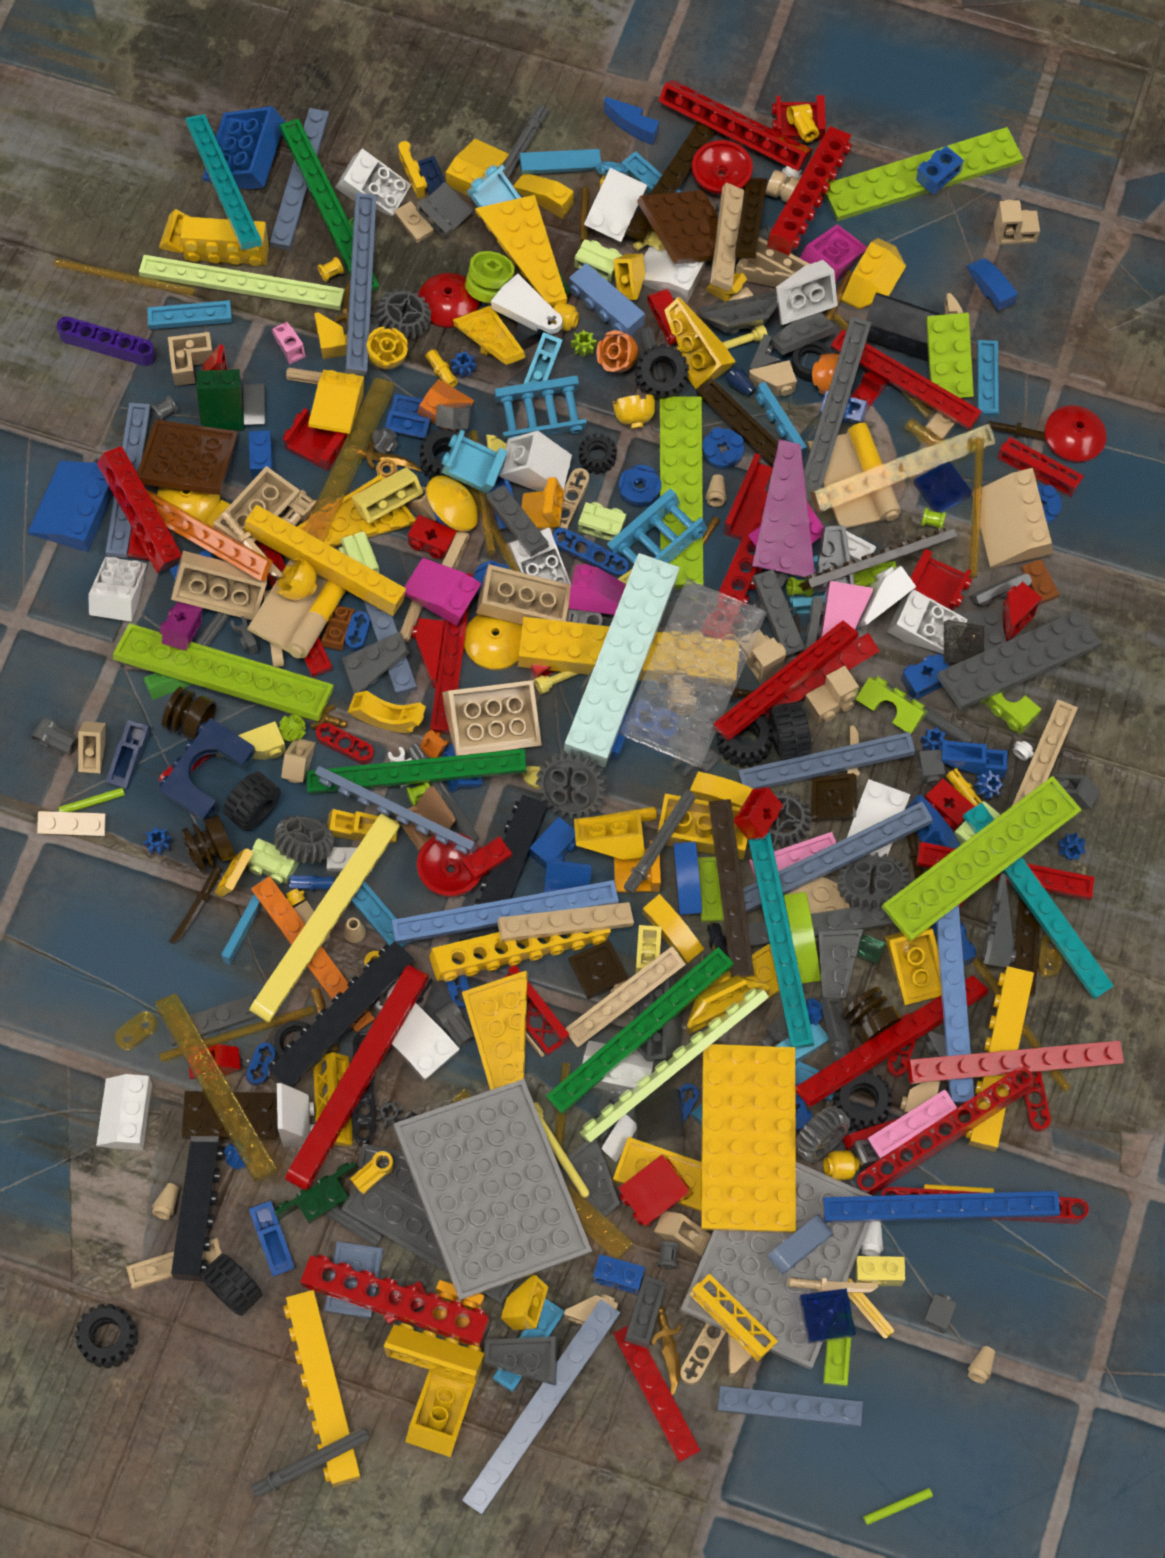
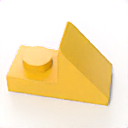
M734 273L733 285L729 291L709 284L706 290L726 302L742 289V285L747 278L743 273Z

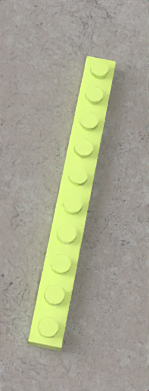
M143 255L139 269L140 277L340 311L345 295V289L149 255Z
M758 988L747 991L743 995L744 999L738 1004L733 1003L726 1009V1014L721 1018L716 1017L713 1019L704 1032L700 1031L693 1035L688 1045L677 1048L672 1053V1058L668 1061L660 1062L655 1067L656 1071L651 1075H645L640 1078L635 1088L623 1092L619 1096V1101L614 1105H607L601 1111L602 1114L597 1119L593 1118L583 1125L584 1129L579 1133L586 1141L591 1143L769 998L766 992Z

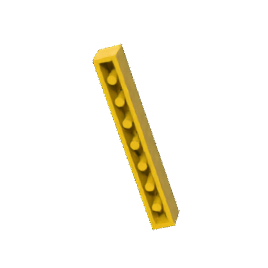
M257 504L246 518L244 532L247 533L249 531L252 538L292 560L297 556L303 558L314 567L316 574L389 615L394 616L404 601L406 588Z
M1008 966L1004 973L1000 972L997 983L998 986H1001L1000 994H995L993 1007H996L995 1016L991 1015L988 1026L989 1029H992L990 1037H986L984 1050L987 1053L1018 1050L1034 975L1033 972ZM1006 1075L982 1077L981 1081L977 1080L974 1094H979ZM1001 1089L997 1094L1000 1097H1006L1009 1095V1090ZM983 1101L979 1104L978 1108L986 1110L991 1104ZM1006 1107L965 1134V1138H969L968 1146L993 1152L996 1151Z
M314 1290L286 1297L287 1305H283L286 1319L291 1318L293 1327L289 1328L292 1342L297 1341L299 1350L294 1351L297 1364H302L304 1373L300 1374L303 1388L308 1387L310 1397H306L309 1412L314 1411L316 1420L311 1422L314 1434L320 1435L321 1443L317 1444L318 1450L345 1437L350 1432ZM354 1448L326 1462L327 1467L323 1468L326 1482L331 1481L333 1487L361 1480Z

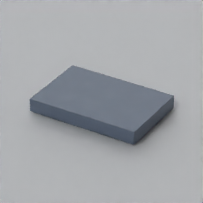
M337 1241L333 1263L339 1265V1262L351 1265L353 1267L352 1270L358 1272L367 1270L374 1273L375 1278H379L383 1248ZM331 1272L330 1281L335 1278L334 1272ZM350 1279L346 1282L345 1287L353 1289L357 1286L358 1282ZM371 1287L367 1295L375 1297L377 1287ZM330 1296L326 1297L324 1308L326 1313L371 1319L373 1312Z

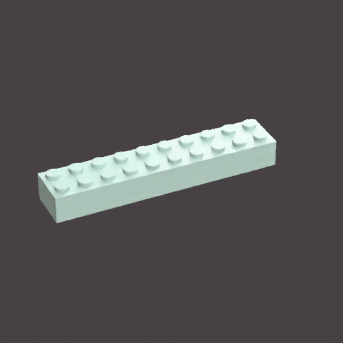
M638 553L565 741L564 750L566 754H569L571 749H573L574 754L577 756L581 751L582 758L590 755L589 762L597 761L596 765L606 766L676 583L680 567Z

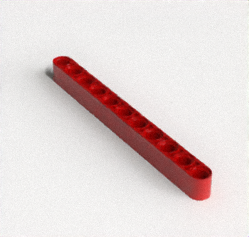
M411 965L406 966L285 1176L286 1181L305 1191L308 1190L429 979L428 974Z

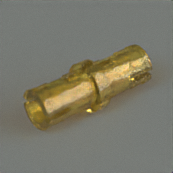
M912 417L907 422V426L904 427V429L918 437L920 442H925L937 452L946 443L944 439L933 433L931 428H926Z

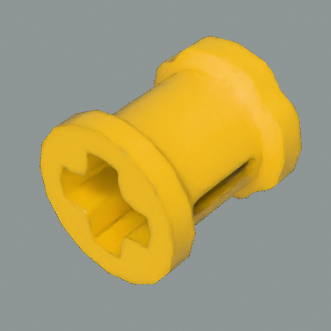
M334 257L333 261L324 265H318V271L325 282H328L329 278L337 274H344L343 266L337 257Z

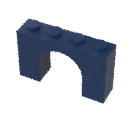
M212 718L208 722L204 721L198 729V736L195 740L191 739L188 742L183 757L176 759L172 766L173 771L169 776H164L159 784L161 795L202 822L212 815L218 804L215 799L192 784L190 774L194 763L205 755L218 754L244 770L256 753L255 747Z

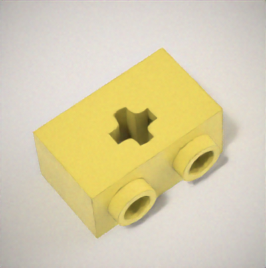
M639 925L636 973L660 956L662 927Z
M857 1256L854 1262L855 1283L902 1286L905 1281V1257Z

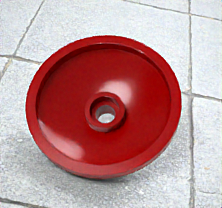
M718 140L703 145L693 157L692 173L695 180L701 187L713 193L722 194V187L725 183L741 189L748 183L752 175L753 164L750 155L743 147L731 141Z
M442 273L431 277L422 285L419 291V298L425 297V303H429L431 324L442 328H455L453 319L478 310L479 300L473 298L467 292L465 276L456 273Z
M1067 405L1056 409L1047 419L1044 428L1045 440L1050 449L1060 458L1070 462L1081 463L1094 459L1103 450L1107 439L1106 429L1101 419L1091 410L1077 405Z
M457 833V834H459V835H461V836H464V837H466V838L472 840L471 838L467 837L466 835ZM436 836L429 839L421 848L417 858L418 875L425 887L433 893L445 897L460 896L472 890L479 883L481 877L475 881L463 864L462 860L470 856L471 853L467 852L464 855L455 850L454 845L450 843L444 845L436 841ZM453 867L455 871L450 873L447 869Z

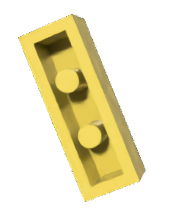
M406 467L352 496V500L358 514L367 523H370L423 494L417 476Z

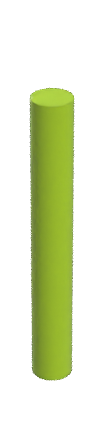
M121 787L60 806L58 809L59 812H74L125 796Z
M930 1488L924 1489L863 1516L866 1525H870L933 1497Z

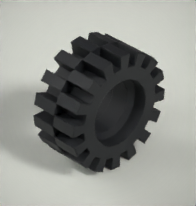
M597 433L593 434V438L590 435L586 436V440L583 439L579 446V463L582 465V468L585 470L588 468V473H592V470H594L595 475H599V471L605 474L606 469L610 471L612 466L614 467L617 448L613 440L610 442V437L604 438V434L601 433L600 437H597ZM593 449H602L606 455L602 459H594L589 453Z

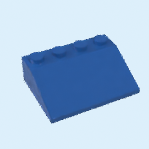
M273 106L223 113L215 138L238 188L254 189L265 187L281 136L280 124L285 123V120ZM205 169L202 179L206 182H211Z
M59 461L28 530L29 535L84 552L89 551L113 496V492L97 463Z

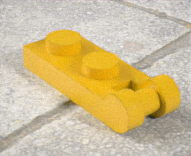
M402 141L398 146L400 162L417 199L425 197V188H427L424 176L419 174L418 162L416 160L413 161L411 157L410 143Z

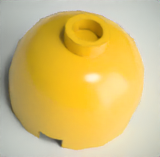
M379 327L373 330L366 344L368 359L374 366L383 370L398 367L404 361L407 354V339L403 333L395 328L385 329V327Z
M640 395L619 398L617 402L613 401L616 418L622 424L630 425L631 429L643 428V423L650 421L654 415V396L646 395V399H642Z
M297 556L292 560L295 562L292 567L287 565L282 572L283 576L279 578L277 587L281 588L276 590V593L292 601H299L308 595L311 596L317 588V584H315L317 577L314 567L308 561Z

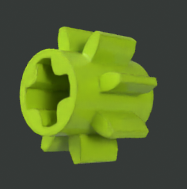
M582 330L579 334L574 333L571 347L575 348V355L579 354L585 357L589 353L594 354L593 347H597V340H593V333L589 334Z
M293 714L289 718L284 716L279 722L280 734L287 741L291 742L295 741V739L300 741L306 733L304 731L306 729L305 722L298 715Z

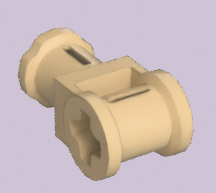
M300 490V493L288 505L289 511L280 518L296 526L300 520L305 522L309 517L313 516L317 512L320 502L311 499L304 490Z

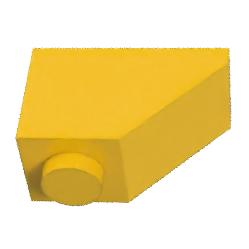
M624 254L613 259L617 290L629 300L638 299L646 274L644 255Z
M319 312L314 313L322 358L345 356L347 334L344 335L343 327Z
M532 1275L507 1297L501 1319L513 1330L536 1329L549 1287L537 1275Z

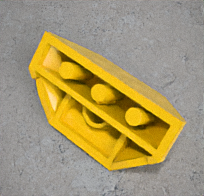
M879 238L873 240L853 271L841 302L861 310L865 306L872 305L876 292L890 296L906 268L897 247Z
M738 975L732 978L727 976L721 979L718 985L712 988L709 987L695 999L687 1023V1034L689 1035L708 1026L716 1017L721 1018L727 1013L726 1009L733 1003L738 1004L744 999L743 995L750 989H762L769 995V986Z

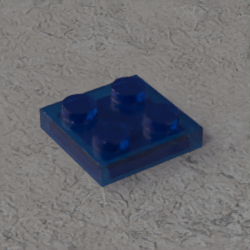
M949 460L915 478L913 481L915 487L935 512L942 513L972 496L971 489Z
M847 1288L799 1296L808 1344L856 1336Z

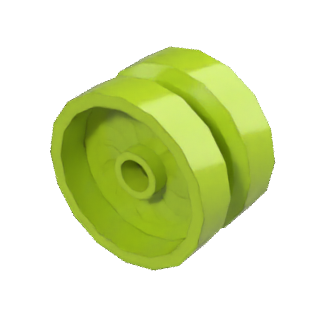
M492 251L479 252L470 260L465 288L473 298L481 302L491 303V300L499 290L513 278L515 267L512 261L500 253Z

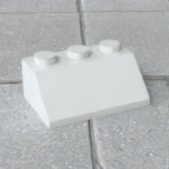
M588 1040L583 1063L605 1044ZM636 1050L593 1088L608 1091L621 1090L624 1092L628 1089L632 1090L638 1085L637 1081L640 1078L652 1074L654 1061H646L641 1053Z
M124 1074L106 1079L97 1147L143 1150L152 1082L149 1076Z

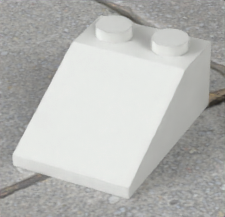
M610 168L584 225L622 242L639 205L637 200L643 195L647 185Z
M649 246L644 255L646 274L642 285L656 291L667 288L673 298L680 297L685 303H688L705 272L706 261L674 264L666 249L659 252L656 248Z
M824 260L804 266L776 287L781 325L838 306L834 269Z
M891 566L875 576L877 580L870 586V588H873L872 594L856 628L870 623L916 587L902 566L895 569Z
M868 779L847 838L905 810L910 794ZM892 843L870 853V855L874 856L878 852L879 857H882L885 853L888 856Z
M416 1003L392 1043V1047L423 1082L459 1052L458 1046Z
M277 1083L278 1131L283 1147L302 1146L315 1125L311 1124V1116H315L314 1102H310L308 1094L285 1084Z

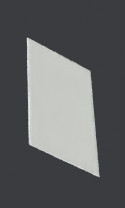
M625 1114L619 1119L601 1149L617 1162L623 1152L627 1138H632L638 1125Z

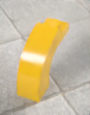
M369 691L354 693L348 713L378 728L399 733H411L414 727L419 726L422 722L426 706L420 702L408 705L392 704L376 697Z

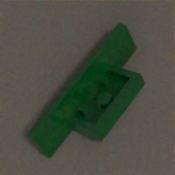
M355 1163L342 1164L336 1169L337 1172L330 1177L328 1175L323 1176L316 1182L317 1185L308 1188L307 1191L301 1190L298 1192L295 1199L290 1202L286 1200L276 1207L277 1210L274 1211L278 1221L299 1208L307 1222L311 1224L349 1200L340 1182L357 1172Z

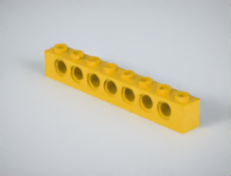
M611 930L589 931L588 934L583 932L565 934L568 939H563L559 935L539 937L544 939L547 944L540 943L538 938L501 942L500 932L434 947L430 952L429 959L436 980L448 982L465 974L466 976H473L481 970L494 971L506 964L514 966L523 960L530 959V961H535L547 954L555 956L563 953L564 950L572 949L576 951L589 944L595 946L606 941ZM521 943L526 949H520L516 944ZM495 949H502L505 954H499ZM474 954L482 955L483 959H477ZM452 959H459L462 964H455Z

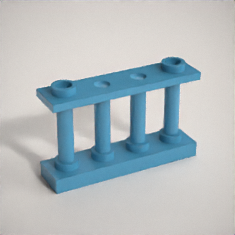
M578 376L496 388L494 394L495 402L503 404L508 431L503 432V442L506 443L510 438L534 431H539L543 435L549 436L567 432L578 434L585 430L587 422L586 419L578 420L573 394L578 390ZM563 393L565 395L570 417L569 422L558 423L553 400L555 394ZM542 396L545 398L550 425L537 427L532 399ZM513 401H524L529 428L516 429L512 408Z
M670 488L609 541L607 546L611 552L619 556L624 554L635 564L637 555L630 547L640 540L656 556L655 559L670 563L696 539H700L707 530V527L701 517L694 523L677 507L680 502L676 493ZM668 513H672L688 528L679 537L662 521ZM652 527H657L672 542L663 551L646 535Z

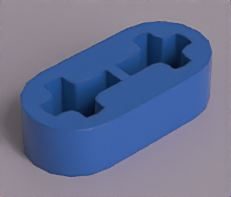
M358 611L351 617L345 636V645L349 651L356 652L365 646L371 624L370 617L366 612ZM360 619H364V623H362L360 629H358L357 621H360ZM355 635H358V642L352 645L351 640H354Z
M461 975L458 978L459 985L457 986L454 980L446 982L450 998L460 1010L466 1009L465 1002L461 1003L460 1000H456L458 999V991L461 990L463 992L470 989L466 975Z
M261 1043L254 1051L246 1071V1080L251 1085H261L267 1078L268 1070L270 1069L268 1065L275 1058L276 1054L275 1048L270 1043ZM265 1048L268 1049V1054L271 1057L267 1056L263 1063L260 1061L262 1054L259 1051H263ZM257 1066L262 1067L260 1075L263 1077H258L257 1080H254L253 1074L250 1072H255Z
M692 1084L681 1086L667 1111L669 1123L674 1126H680L686 1122L698 1101L699 1091L696 1086ZM689 1090L692 1091V1096L694 1098H689L687 1102L684 1103L683 1100L685 1094L683 1092L688 1093ZM681 1106L683 1108L681 1116L683 1117L674 1119L672 1111L677 1112Z

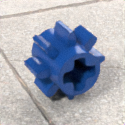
M467 351L464 353L457 352L456 359H451L452 373H457L460 378L471 377V371L477 369L476 363H474L475 356H470L467 354Z
M938 727L931 731L927 728L925 731L926 736L923 735L920 739V742L925 743L922 750L927 751L940 749L942 751V741H948L944 739L946 732H941L938 730Z
M992 771L977 775L979 780L974 784L978 791L977 795L982 794L985 796V799L999 795L1000 792L998 790L1003 786L999 779L1000 775H992Z
M154 827L153 831L146 832L148 840L143 842L146 847H149L150 854L156 852L161 856L165 850L170 851L167 843L172 842L171 836H166L167 830L165 828L161 831Z
M1077 832L1074 834L1065 833L1063 840H1058L1061 846L1058 849L1060 855L1066 854L1067 860L1070 858L1079 860L1081 853H1086L1084 847L1086 844L1085 839H1079Z
M808 998L805 1002L810 1024L817 1025L822 1019V1005L817 1000Z
M243 1140L233 1141L231 1144L228 1143L223 1152L227 1155L225 1158L227 1164L235 1169L245 1168L246 1165H250L254 1158L250 1154L252 1152L251 1145Z

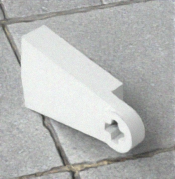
M519 274L508 281L491 300L493 310L535 331L541 329L553 334L559 332L562 328L561 315ZM548 320H556V324L548 325Z

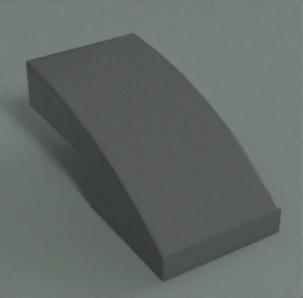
M265 384L243 385L245 426L266 425Z

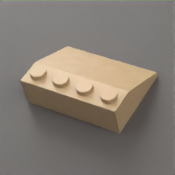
M1033 468L1011 473L972 492L990 569L1053 554L1052 541Z
M533 680L442 692L445 715L456 756L542 746Z

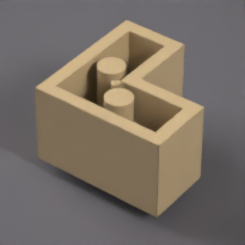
M1020 200L1000 201L994 220L996 244L1036 243L1040 233L1037 210L1021 211Z
M210 332L168 337L171 369L175 386L196 383L194 365L203 364L213 353Z
M758 630L739 641L738 654L758 682L763 684L783 668L786 650L780 642L777 643L774 637L770 639Z
M843 666L827 675L823 686L806 694L804 704L817 724L822 721L828 722L841 711L847 712L854 707L859 686L846 666Z

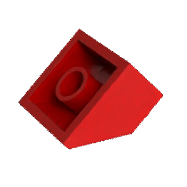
M1023 581L1017 587L1014 585L1007 592L1008 598L1003 603L1005 607L1002 612L1006 642L1013 639L1036 616L1042 597Z

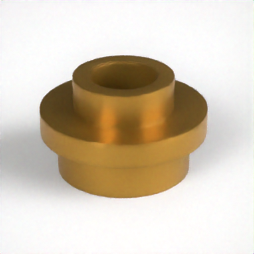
M390 459L381 460L376 466L377 475L381 474L385 479L397 472L396 463ZM385 467H389L391 471L389 473H384L383 469Z

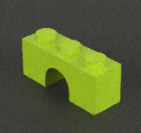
M878 675L876 678L869 677L856 700L873 711L878 710L886 700L893 702L897 708V715L892 723L904 731L910 732V734L915 733L928 712L924 709L925 705L916 699L911 701L906 698V693L897 687L892 689L887 686L888 681Z
M1004 691L980 701L985 703L995 716L1001 717L1006 721L1011 730L1017 731L1019 734H1022L1039 717L1042 710L1026 695L1018 702H1009L1002 695Z

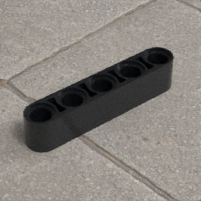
M359 1032L354 1036L353 1057L359 1049L358 1044L364 1040L367 1032ZM375 1074L368 1085L369 1091L363 1093L353 1111V1135L355 1142L361 1147L363 1144L371 1145L375 1139ZM365 1107L370 1110L365 1116L358 1114L361 1108ZM361 1130H368L370 1132L367 1138L358 1137V1133Z

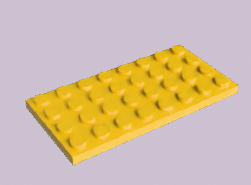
M711 1044L702 1051L701 1230L796 1232L795 1047Z

